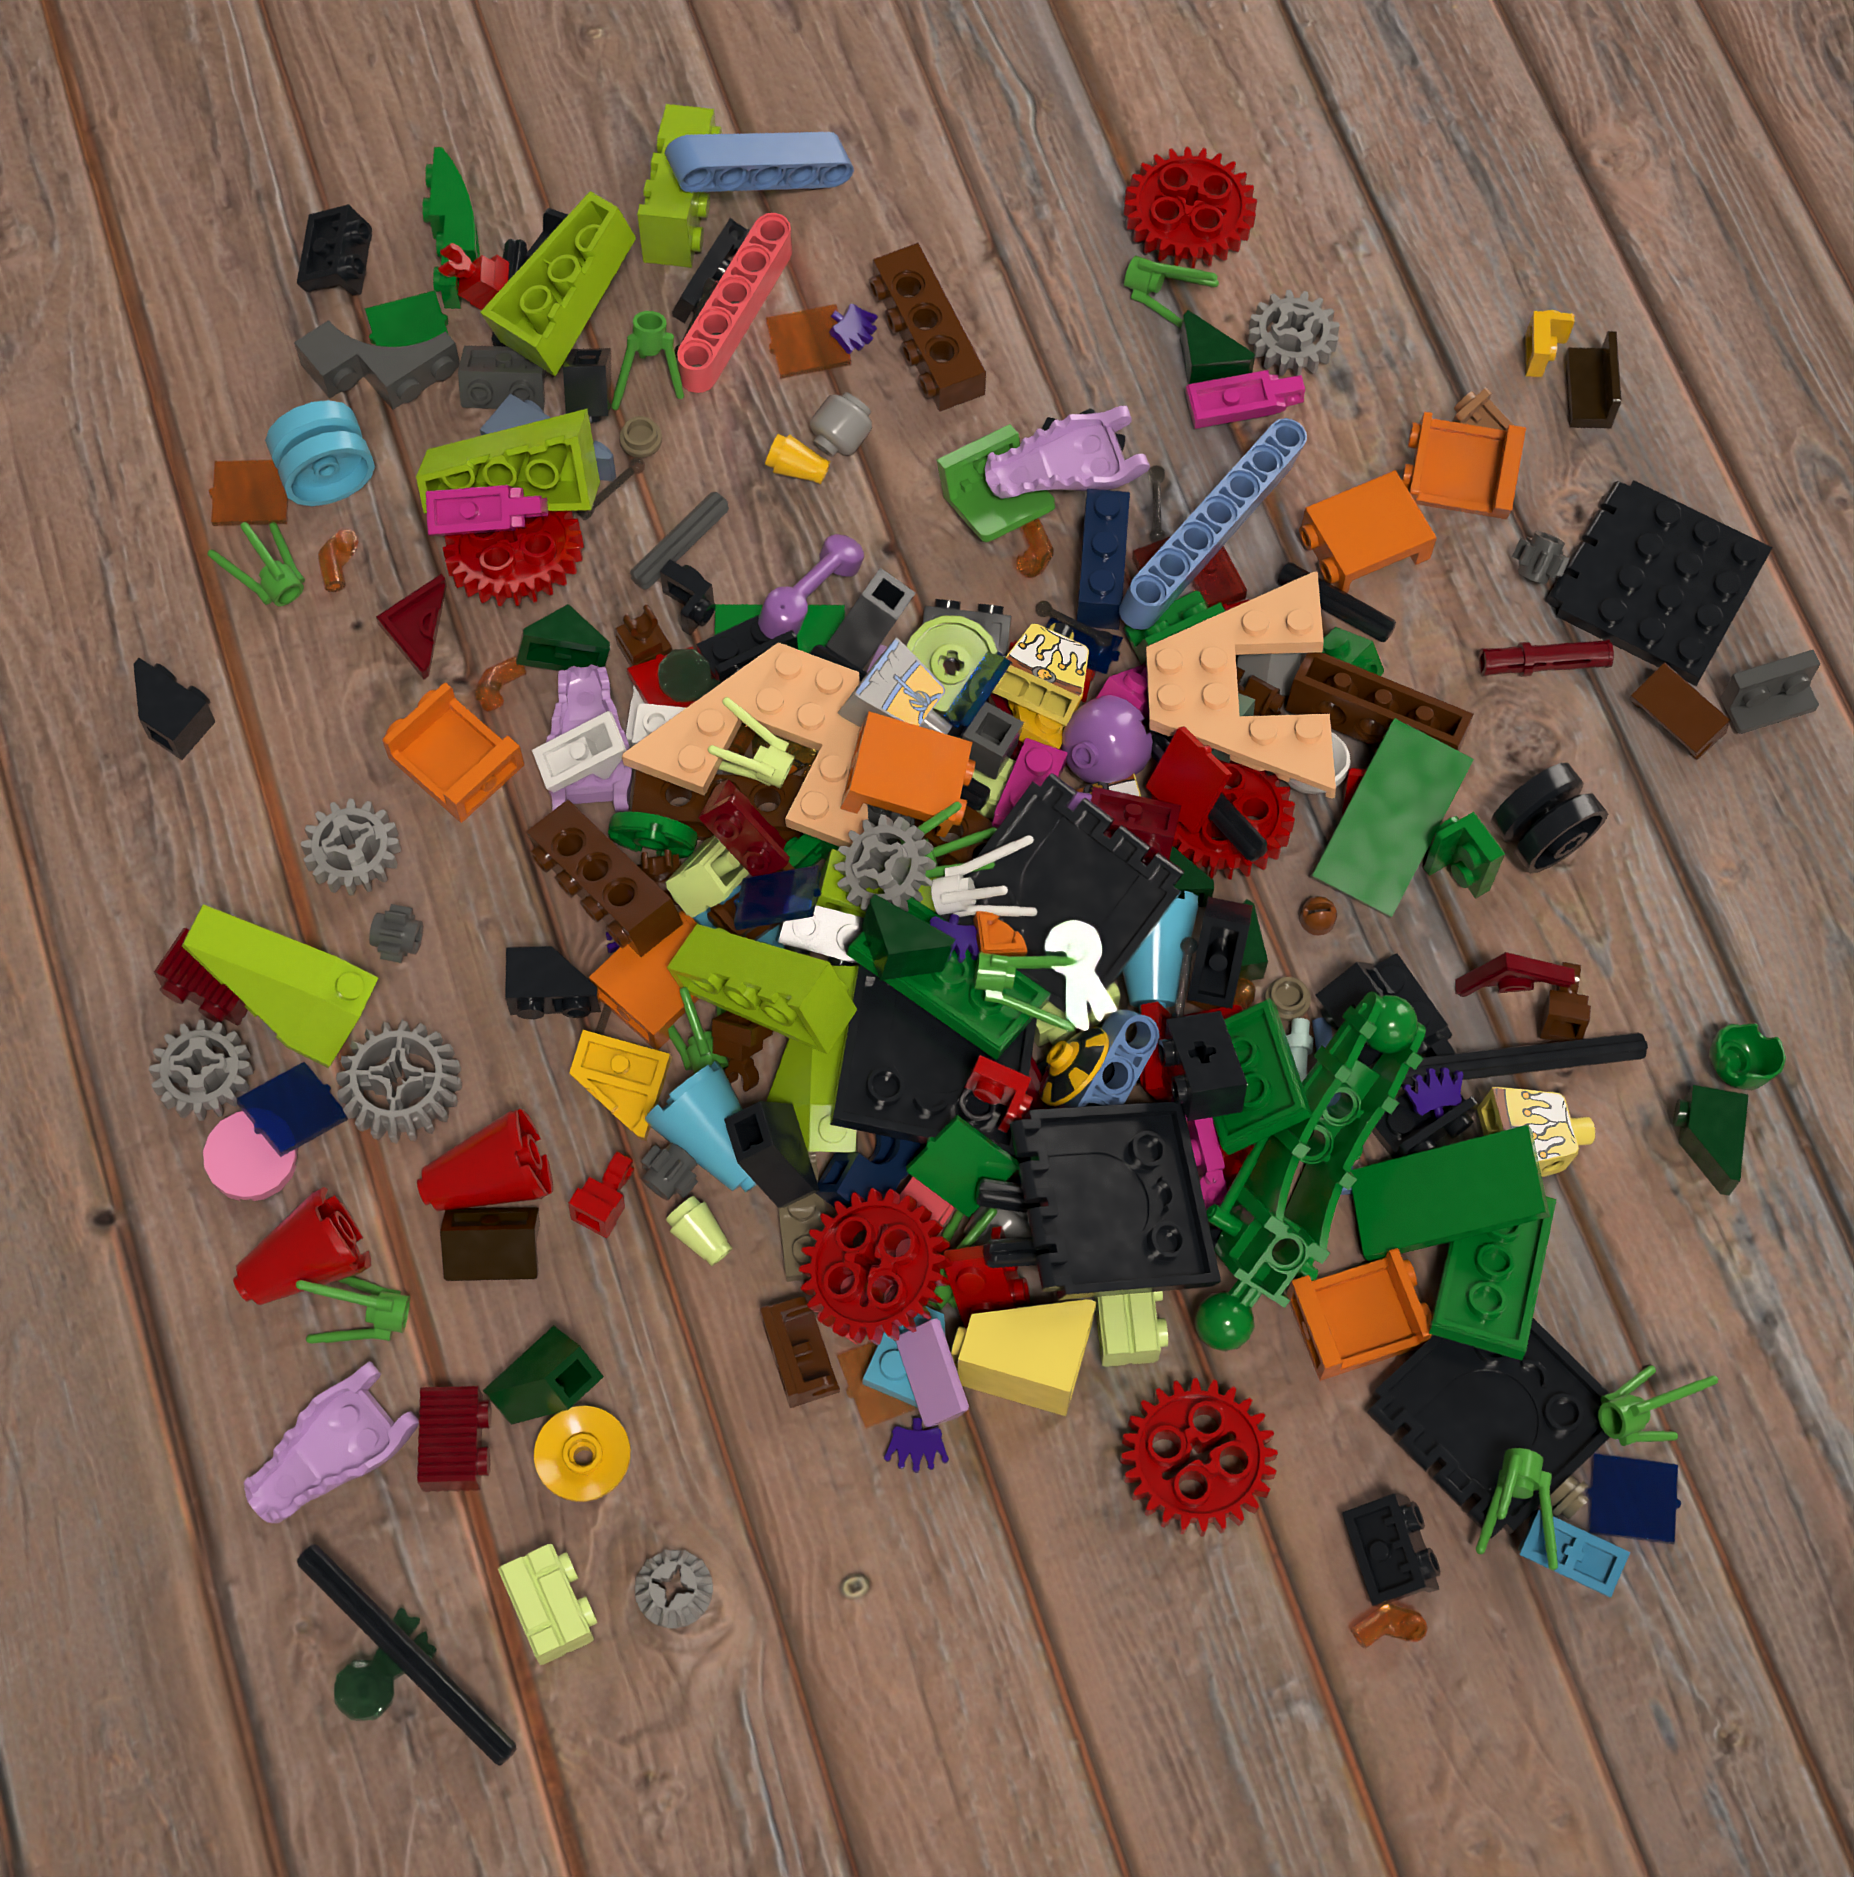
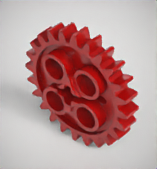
M1186 147L1184 156L1179 157L1173 149H1169L1167 160L1155 154L1153 165L1151 166L1143 162L1140 168V175L1132 174L1131 184L1129 187H1126L1124 216H1127L1126 228L1127 230H1134V242L1145 240L1144 252L1146 254L1155 249L1159 250L1158 261L1160 262L1170 255L1173 256L1175 266H1178L1182 259H1188L1190 267L1195 268L1197 259L1202 258L1209 267L1212 266V259L1215 254L1225 261L1227 260L1228 250L1240 251L1241 240L1248 241L1250 230L1254 228L1257 199L1253 198L1254 186L1245 185L1247 173L1235 174L1236 162L1234 161L1223 166L1221 164V153H1218L1212 160L1208 159L1206 148H1203L1198 156H1193L1190 147Z
M548 511V516L525 518V527L515 528L513 531L444 536L446 546L443 547L445 563L449 576H453L455 586L457 588L464 586L466 596L468 597L479 593L481 603L487 602L494 596L498 606H502L507 598H513L514 604L520 606L522 597L527 595L535 603L538 599L537 592L541 590L550 596L553 595L552 584L556 583L566 586L565 573L576 574L575 562L583 560L581 551L584 548L582 532L578 518L573 519L572 511Z
M1219 760L1232 773L1226 785L1233 788H1224L1222 793L1267 841L1266 854L1254 862L1247 860L1208 817L1196 834H1191L1178 820L1172 846L1198 868L1202 866L1208 867V876L1211 879L1214 878L1218 869H1223L1227 879L1232 880L1234 869L1239 868L1248 877L1251 873L1252 863L1258 868L1265 870L1268 857L1275 860L1279 858L1281 847L1288 846L1290 832L1293 831L1295 818L1292 816L1295 802L1289 801L1291 789L1287 786L1280 787L1281 779H1278L1276 774L1268 776V771L1266 770L1257 771L1234 761L1227 763ZM1152 794V799L1158 800V799ZM1248 816H1254L1260 820H1252ZM1212 837H1220L1224 841H1217L1212 839Z
M871 1188L867 1202L859 1194L853 1192L851 1196L852 1206L849 1208L837 1200L834 1202L837 1216L831 1218L822 1213L820 1218L826 1227L823 1231L810 1229L808 1232L817 1241L815 1247L808 1246L801 1249V1252L812 1258L811 1263L799 1267V1272L811 1277V1280L800 1286L801 1290L808 1295H815L807 1303L808 1308L816 1313L821 1312L818 1321L827 1327L833 1325L832 1331L842 1338L849 1333L850 1339L859 1344L862 1343L867 1334L869 1341L880 1345L883 1331L889 1338L898 1341L900 1335L899 1327L902 1325L911 1332H916V1324L913 1318L920 1315L930 1320L932 1317L926 1308L927 1303L930 1301L942 1304L943 1299L934 1292L936 1286L950 1285V1281L940 1274V1269L952 1266V1261L949 1258L939 1254L950 1246V1242L944 1237L937 1236L942 1231L943 1226L935 1219L929 1220L932 1212L924 1205L917 1208L918 1202L915 1199L906 1195L901 1200L900 1195L892 1189H889L883 1199L880 1192L875 1188ZM888 1226V1228L883 1233H881L883 1227ZM867 1230V1237L864 1243L859 1247L853 1248L855 1236L860 1231ZM910 1238L911 1243L908 1251L904 1255L896 1257L898 1244ZM879 1264H880L879 1268H877V1267H872V1268L870 1269L871 1265H879ZM854 1275L853 1287L847 1293L841 1294L840 1289L843 1281L847 1277ZM898 1284L896 1297L891 1302L884 1303L886 1290L890 1286ZM869 1299L868 1305L863 1307L862 1304Z
M1193 1378L1189 1391H1184L1181 1384L1176 1380L1173 1382L1172 1396L1170 1397L1160 1388L1155 1390L1156 1406L1145 1400L1140 1402L1139 1409L1145 1418L1130 1416L1128 1425L1137 1434H1124L1122 1444L1134 1450L1122 1453L1120 1463L1134 1466V1468L1124 1474L1123 1480L1124 1483L1138 1482L1139 1486L1134 1490L1131 1498L1133 1501L1145 1497L1148 1498L1149 1502L1144 1513L1146 1516L1153 1514L1158 1509L1162 1511L1161 1526L1163 1528L1174 1518L1179 1520L1180 1534H1185L1190 1523H1196L1200 1537L1205 1536L1208 1523L1212 1522L1218 1532L1222 1534L1226 1530L1227 1517L1238 1526L1243 1524L1244 1515L1242 1507L1254 1514L1258 1511L1259 1504L1253 1495L1267 1498L1271 1489L1261 1480L1274 1479L1277 1470L1264 1463L1275 1460L1278 1450L1264 1447V1445L1272 1440L1274 1432L1272 1430L1259 1431L1258 1427L1263 1423L1266 1415L1264 1413H1258L1253 1416L1249 1415L1248 1411L1253 1401L1251 1398L1245 1399L1240 1404L1234 1401L1236 1387L1232 1386L1223 1396L1218 1394L1217 1380L1213 1379L1208 1391L1201 1390L1198 1378ZM1200 1415H1208L1216 1421L1218 1430L1210 1434L1202 1433L1195 1427L1193 1419ZM1232 1433L1235 1436L1233 1441L1224 1443L1211 1450L1205 1465L1198 1459L1184 1467L1173 1478L1169 1480L1163 1479V1473L1187 1463L1193 1448L1195 1452L1201 1454L1215 1445L1225 1435ZM1167 1439L1176 1445L1178 1454L1172 1458L1160 1457L1154 1451L1153 1444L1158 1440ZM1226 1455H1234L1243 1462L1244 1471L1239 1474H1230L1221 1467L1220 1459ZM1185 1480H1195L1202 1485L1204 1495L1198 1499H1189L1181 1493L1179 1484Z

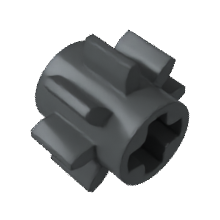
M1535 531L1532 538H1520L1512 557L1519 560L1518 573L1542 584H1547L1550 576L1552 578H1556V575L1562 577L1570 560L1569 557L1563 555L1564 551L1562 549L1565 543L1559 538L1542 531Z
M391 904L390 910L385 911V914H375L370 928L369 943L371 946L378 947L377 952H381L380 959L402 963L403 956H407L408 953L416 954L418 952L423 936V922L415 920V915H412L413 908Z
M670 1143L663 1150L654 1144L640 1161L643 1164V1169L647 1171L641 1178L642 1182L664 1200L668 1201L676 1193L685 1199L698 1183L695 1179L696 1175L692 1172L698 1165L697 1162L684 1149L674 1143Z

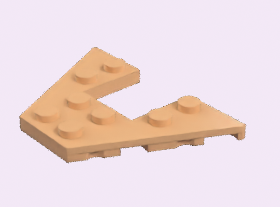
M1318 572L1309 573L1147 646L1146 667L1150 730L1169 737L1175 735L1178 727L1185 726L1203 745H1209L1211 748L1229 754L1231 761L1257 771H1271L1276 774L1278 779L1289 782L1291 778L1326 791V797L1335 798L1336 783L1330 714L1240 716L1236 655L1323 652Z
M778 642L624 752L622 755L623 764L705 796L723 761V758L710 754L708 747L714 745L728 750L741 724L744 723L723 705L722 700L728 697L772 734L819 751L785 818L786 827L839 847H850L853 841L848 833L850 830L859 835L864 832L863 821L868 820V804L863 803L858 814L840 809L861 727L843 718L838 712L859 685V672Z

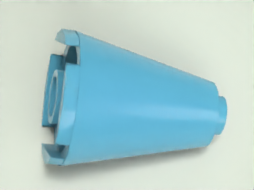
M1185 891L1184 899L1177 898L1122 971L1129 1003L1131 1006L1139 1008V1014H1141L1142 1004L1158 1001L1165 1009L1176 1004L1198 911V896L1192 892Z
M714 1061L711 1067L709 1065L705 1066L669 1094L670 1098L666 1101L668 1105L661 1108L657 1104L647 1114L645 1121L670 1143H674L684 1149L695 1159L698 1165L731 1191L741 1186L746 1193L757 1184L737 1163L724 1121L725 1118L743 1109L723 1068L717 1061Z

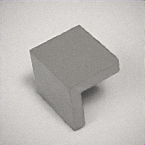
M1302 653L1239 655L1237 667L1245 670L1240 685L1246 688L1250 677L1254 675L1279 688V694L1282 696H1289L1293 680L1299 670Z

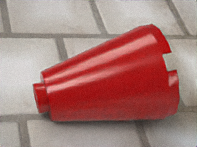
M524 1109L509 1111L424 1166L421 1171L422 1178L417 1179L418 1192L424 1204H432L435 1210L444 1211L537 1200L553 1192V1178L546 1154L540 1156L535 1142L541 1140L531 1118Z
M322 1187L308 1196L236 1265L237 1276L233 1278V1282L238 1293L246 1302L253 1300L256 1304L263 1305L304 1292V1290H299L296 1287V1282L299 1280L326 1285L360 1274L371 1267L369 1251L360 1255L356 1242L363 1239L359 1228L350 1213L335 1195L328 1199L325 1198L327 1188Z

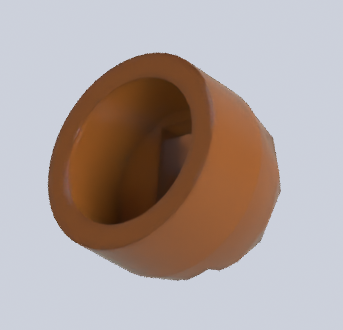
M1321 896L1310 898L1303 905L1300 913V923L1303 929L1312 935L1318 936L1329 933L1337 919V910L1333 902ZM1321 909L1327 910V911L1315 912V913H1312V914H1309V913H1308V911H1310V910H1321Z

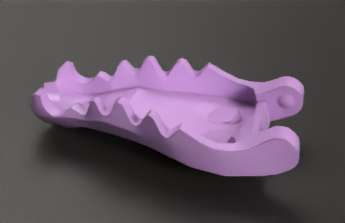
M1118 406L1101 413L1069 414L1062 421L1054 420L1048 430L1044 431L1040 428L1035 431L1033 436L1023 438L1018 448H1012L1000 455H996L994 452L990 453L985 465V476L992 493L1004 499L1041 490L1087 491V489H1114L1140 477L1150 469V465L1144 454H1136L1127 460L1124 459L1115 432L1128 426L1132 422V418L1127 406Z
M591 664L587 667L572 666L566 670H559V699L555 705L552 717L551 734L547 736L546 742L610 711L613 714L626 750L630 749L625 732L620 726L617 710L611 699L610 682L606 667H598ZM621 760L611 776L605 780L590 774L554 793L549 791L552 811L567 799L573 804L613 801L615 812L628 811L633 778L632 768L625 766L623 760Z
M367 1362L350 1377L313 1398L308 1407L298 1415L295 1427L287 1430L281 1442L274 1448L272 1459L266 1462L256 1474L244 1481L247 1501L263 1520L268 1523L278 1524L294 1514L307 1502L380 1467L395 1456L419 1426V1419L412 1411L403 1414L394 1423L368 1391L381 1375L372 1362Z

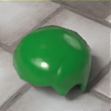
M1755 1023L1729 1024L1719 1030L1713 1036L1708 1055L1712 1067L1727 1085L1751 1091L1758 1089L1777 1077L1783 1071L1786 1062L1782 1041L1778 1037H1764L1758 1030V1024Z

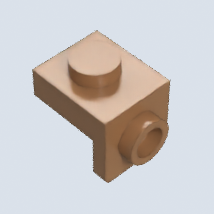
M1487 388L1483 389L1478 395L1473 391L1469 392L1454 407L1457 414L1453 422L1505 431L1509 425H1514L1490 400L1492 393Z

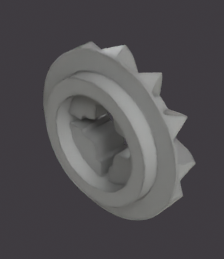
M664 1549L660 1554L647 1559L636 1576L635 1598L639 1609L648 1620L658 1626L665 1628L688 1626L697 1621L710 1605L713 1595L711 1574L702 1559L697 1558L685 1549L681 1551ZM680 1569L681 1585L694 1593H677L674 1600H671L668 1608L666 1607L668 1603L666 1591L660 1588L659 1584H655V1582H670L673 1575H676L677 1570Z

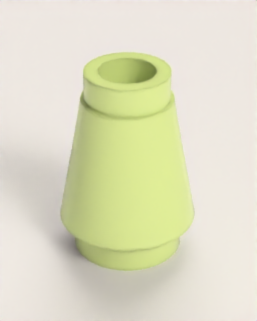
M691 1196L680 1204L666 1218V1221L672 1227L670 1233L706 1260L711 1267L721 1261L733 1249L727 1242L726 1236L706 1202L700 1203L695 1196Z

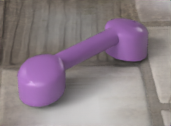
M835 534L827 537L819 554L820 562L793 588L778 587L768 594L758 619L761 632L770 639L790 630H793L795 635H797L808 612L806 598L832 573L844 577L856 575L864 559V551L861 545L846 535Z

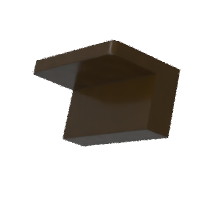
M1607 331L1602 348L1568 347L1565 364L1570 428L1611 429L1621 404L1616 331Z
M539 1208L445 1210L440 1229L444 1279L446 1281L536 1279L538 1276L537 1237L540 1226Z

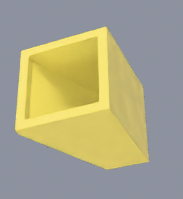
M1084 1299L972 1314L968 1328H958L951 1351L962 1386L1066 1416L1091 1332L1096 1301Z

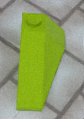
M204 904L201 906L182 944V947L220 984H225L246 1004L244 1007L253 1016H258L277 1034L275 1037L285 1047L327 1068L331 1066L359 1020L378 980V977L337 956Z
M832 966L839 979L849 988L847 993L852 999L855 976L859 966ZM846 1028L828 1055L789 1038L766 1101L793 1104L803 1139L809 1152H857L858 1130L830 1125Z

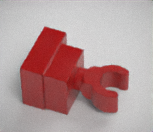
M451 243L440 250V254L447 257L449 261L440 266L438 270L444 276L459 278L458 295L480 310H483L508 282L509 262L498 255L491 259L481 255L471 262L462 248L456 244Z
M617 1151L611 1159L601 1183L589 1177L582 1189L577 1188L568 1202L571 1220L607 1239L617 1224L616 1221L625 1209L624 1195L617 1191H620L632 1176L635 1168L631 1167L634 1160Z

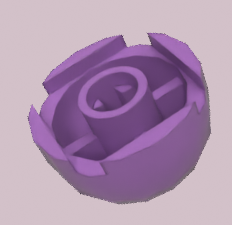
M1113 695L1092 699L1076 709L1067 726L1063 728L1061 744L1062 751L1068 752L1066 763L1071 771L1081 780L1091 784L1098 781L1111 783L1124 780L1133 773L1136 775L1141 772L1151 758L1153 740L1151 732L1146 735L1145 728L1141 723L1145 718L1140 710L1127 700Z

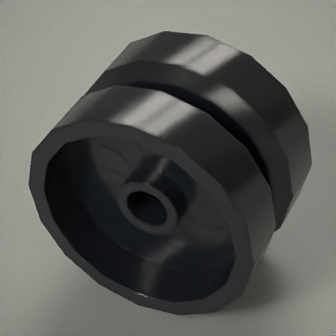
M1559 763L1532 777L1515 790L1498 807L1491 818L1490 823L1506 843L1518 842L1514 853L1530 874L1550 868L1568 857L1600 829L1609 815L1593 793L1580 795L1584 783L1569 763Z

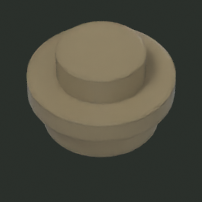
M637 416L628 420L621 429L620 443L623 450L630 456L644 458L658 451L662 444V433L659 426L651 419Z
M1294 977L1276 979L1269 985L1265 994V1000L1270 998L1277 1006L1282 1021H1292L1295 1018L1303 1017L1308 1011L1311 1002L1307 986Z
M1571 1475L1550 1495L1553 1516L1557 1518L1562 1513L1569 1520L1589 1500L1582 1493L1589 1485L1585 1481L1580 1484Z

